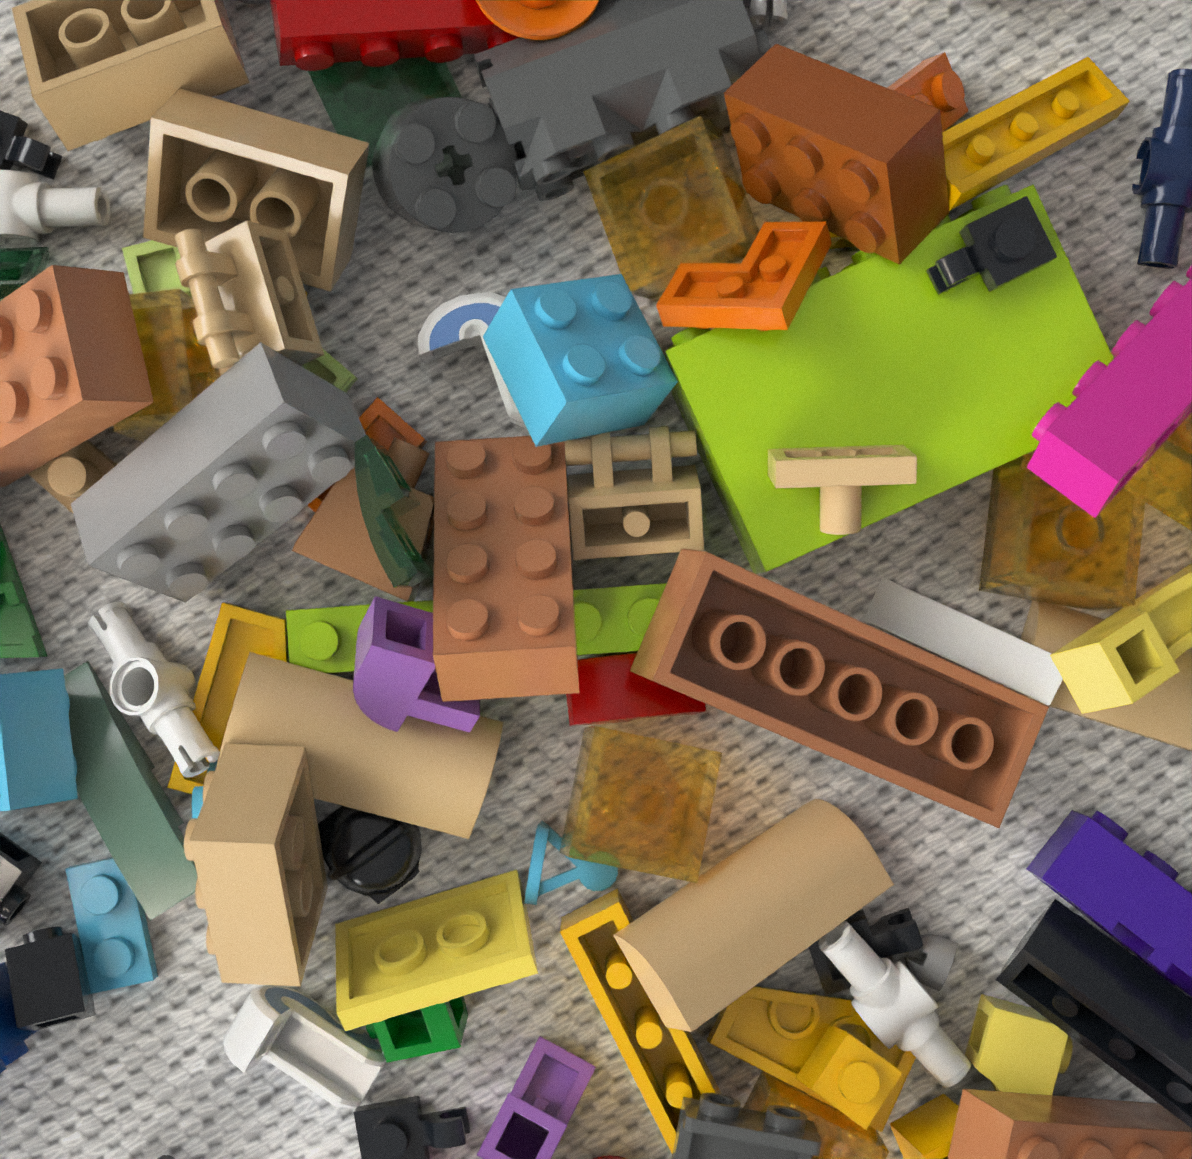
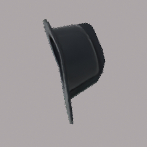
M341 806L318 823L323 858L330 870L327 875L329 880H338L348 890L369 896L377 904H380L420 872L418 867L422 846L421 833L417 825Z

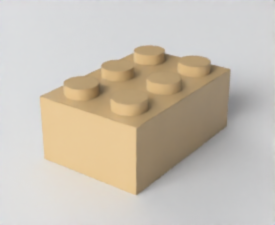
M31 0L12 8L32 97L67 151L102 140L112 134L150 121L151 117L179 88L213 97L250 83L223 0Z
M179 88L151 117L143 238L177 247L175 235L183 230L195 228L202 231L204 241L207 242L244 221L284 230L288 233L302 283L331 292L349 263L353 251L370 143Z
M225 744L216 771H208L203 785V805L197 819L191 818L189 820L184 836L185 857L188 861H194L197 872L196 904L199 909H205L207 916V951L209 954L216 956L222 983L301 987L328 889L306 748L303 746Z

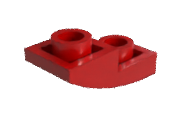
M637 653L579 659V693L566 694L570 726L629 722L641 718L693 715L705 712L706 704L631 672L630 669Z

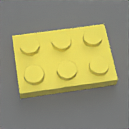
M513 870L336 923V1013L344 1030L348 1031L371 1023L381 1022L391 1017L431 1005L445 1003L461 996L538 974L527 905L524 904L525 893L518 871Z

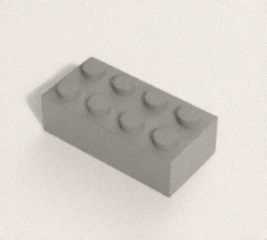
M260 342L71 503L88 566L186 603L192 597L201 593L207 585L238 560L247 556L253 548L284 523L297 516L304 507L335 482L344 478L350 470L373 453V450L349 394Z

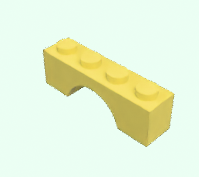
M1192 563L1050 655L1082 714L1133 704L1180 672L1175 660L1192 647Z
M981 994L965 1056L981 1074L991 1081L995 1091L1052 1095L1058 1073H1065L1069 1066L1073 1045L1072 1038L1035 1009Z

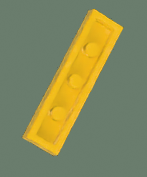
M1086 57L942 132L949 211L1117 119L1130 101L1089 57Z

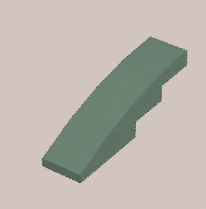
M86 661L64 675L65 688L70 700L68 714L72 749L77 762V792L115 863L151 921L195 893L197 872L194 861H188L185 857L184 836L178 828L184 822L151 770L155 766L121 712L114 706L111 696L89 661Z

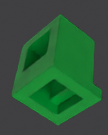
M464 996L445 1003L431 1005L388 1018L381 1022L366 1025V1029L372 1039L379 1040L387 1063L460 1048L468 1019Z

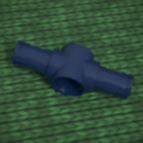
M1176 69L1168 73L1160 127L1153 129L1152 137H1146L1137 151L1136 159H1141L1142 165L1139 185L1132 184L1133 194L1142 195L1140 207L1146 209L1137 261L1138 265L1173 269L1178 266L1185 214L1192 212V69Z

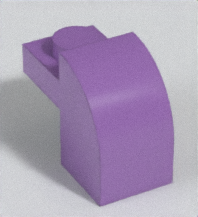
M375 596L357 632L353 693L359 708L372 721L395 732H398L406 717L411 716L470 733L480 717V699L442 702L433 659V613Z
M539 1036L511 1093H508L477 1156L483 1159H551L596 1066Z

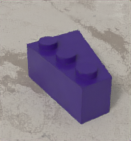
M1072 810L1026 870L1168 982L1192 997V893L1175 881L1179 873L1161 858L1148 850L1141 856L1123 843L1129 834L1106 815L1096 810L1090 818Z

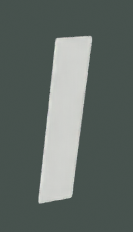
M882 577L864 618L865 621L1045 705L1052 703L1063 680L1050 656L1052 653Z

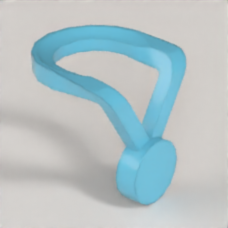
M541 821L536 829L524 904L537 905L540 895L577 879H580V882L587 889L593 891L608 889L613 885L618 876L617 862L609 852L601 849L591 850L582 856L547 823ZM547 841H549L576 867L540 882Z

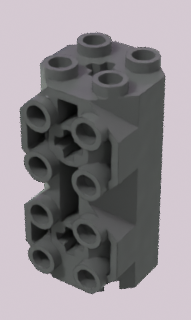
M618 0L597 8L586 23L559 38L532 40L520 37L474 54L482 88L487 86L491 96L488 106L499 118L508 144H514L517 161L514 162L521 190L535 189L539 201L551 200L571 191L574 188L572 180L595 171L599 179L610 178L623 173L633 166L634 163L630 153L640 146L654 145L657 156H668L690 146L693 143L691 135L712 127L715 128L718 135L730 133L731 124L724 92L771 48L765 31L762 28L754 30L746 11V7L751 5V0Z

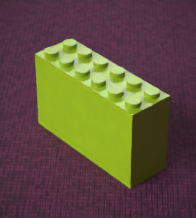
M1034 184L1013 194L1008 185L1000 186L971 202L973 208L961 214L955 220L951 221L948 214L900 265L874 252L866 253L860 250L851 256L853 263L843 268L841 272L831 276L827 267L820 268L788 330L760 331L756 329L715 328L710 330V328L697 329L689 327L671 337L673 345L665 351L664 356L678 381L671 390L672 396L688 431L695 430L698 453L753 573L759 574L770 571L847 536L826 534L820 531V487L775 488L768 477V449L904 445L917 456L916 484L862 486V529L1036 450L1040 442L1032 437V433L1047 411L1057 402L1068 407L1077 398L1072 395L1073 389L1092 364L1099 360L1108 366L1114 359ZM1027 196L1057 258L991 292L988 291L981 275H978L938 295L926 270L935 266L937 260L966 247L959 232L966 225Z

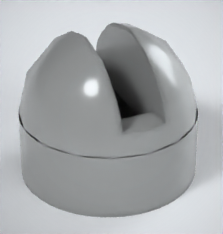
M921 935L924 946L918 948V950L926 953V958L923 962L917 958L905 955L906 967L921 984L940 991L951 970L958 943L938 935Z

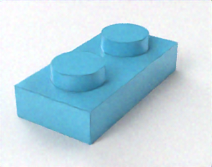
M113 857L66 868L65 871L91 994L155 980L158 977L145 911Z

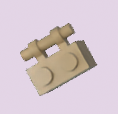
M244 221L207 242L204 241L200 229H187L175 235V241L180 254V259L176 261L175 265L181 285L190 288L198 317L192 323L199 344L207 346L213 368H219L220 375H223L260 342L300 366L324 355L287 231Z
M669 426L649 427V434L610 437V432L592 435L586 439L565 441L567 466L593 465V473L568 475V502L574 560L680 552L682 548L698 551L704 550L701 487L696 466L672 467L671 458L697 456L695 430L669 432ZM651 460V468L613 471L612 467L613 462Z

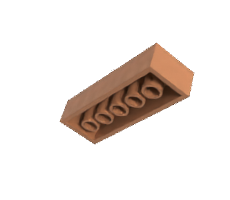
M683 548L679 553L630 669L635 674L997 828H1000L1049 709L1048 706L709 552Z

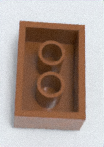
M775 44L724 92L731 124L730 130L735 142L742 173V183L746 193L762 204H772L799 217L803 222L827 221L829 232L850 241L863 252H874L899 265L949 214L940 109L779 44Z

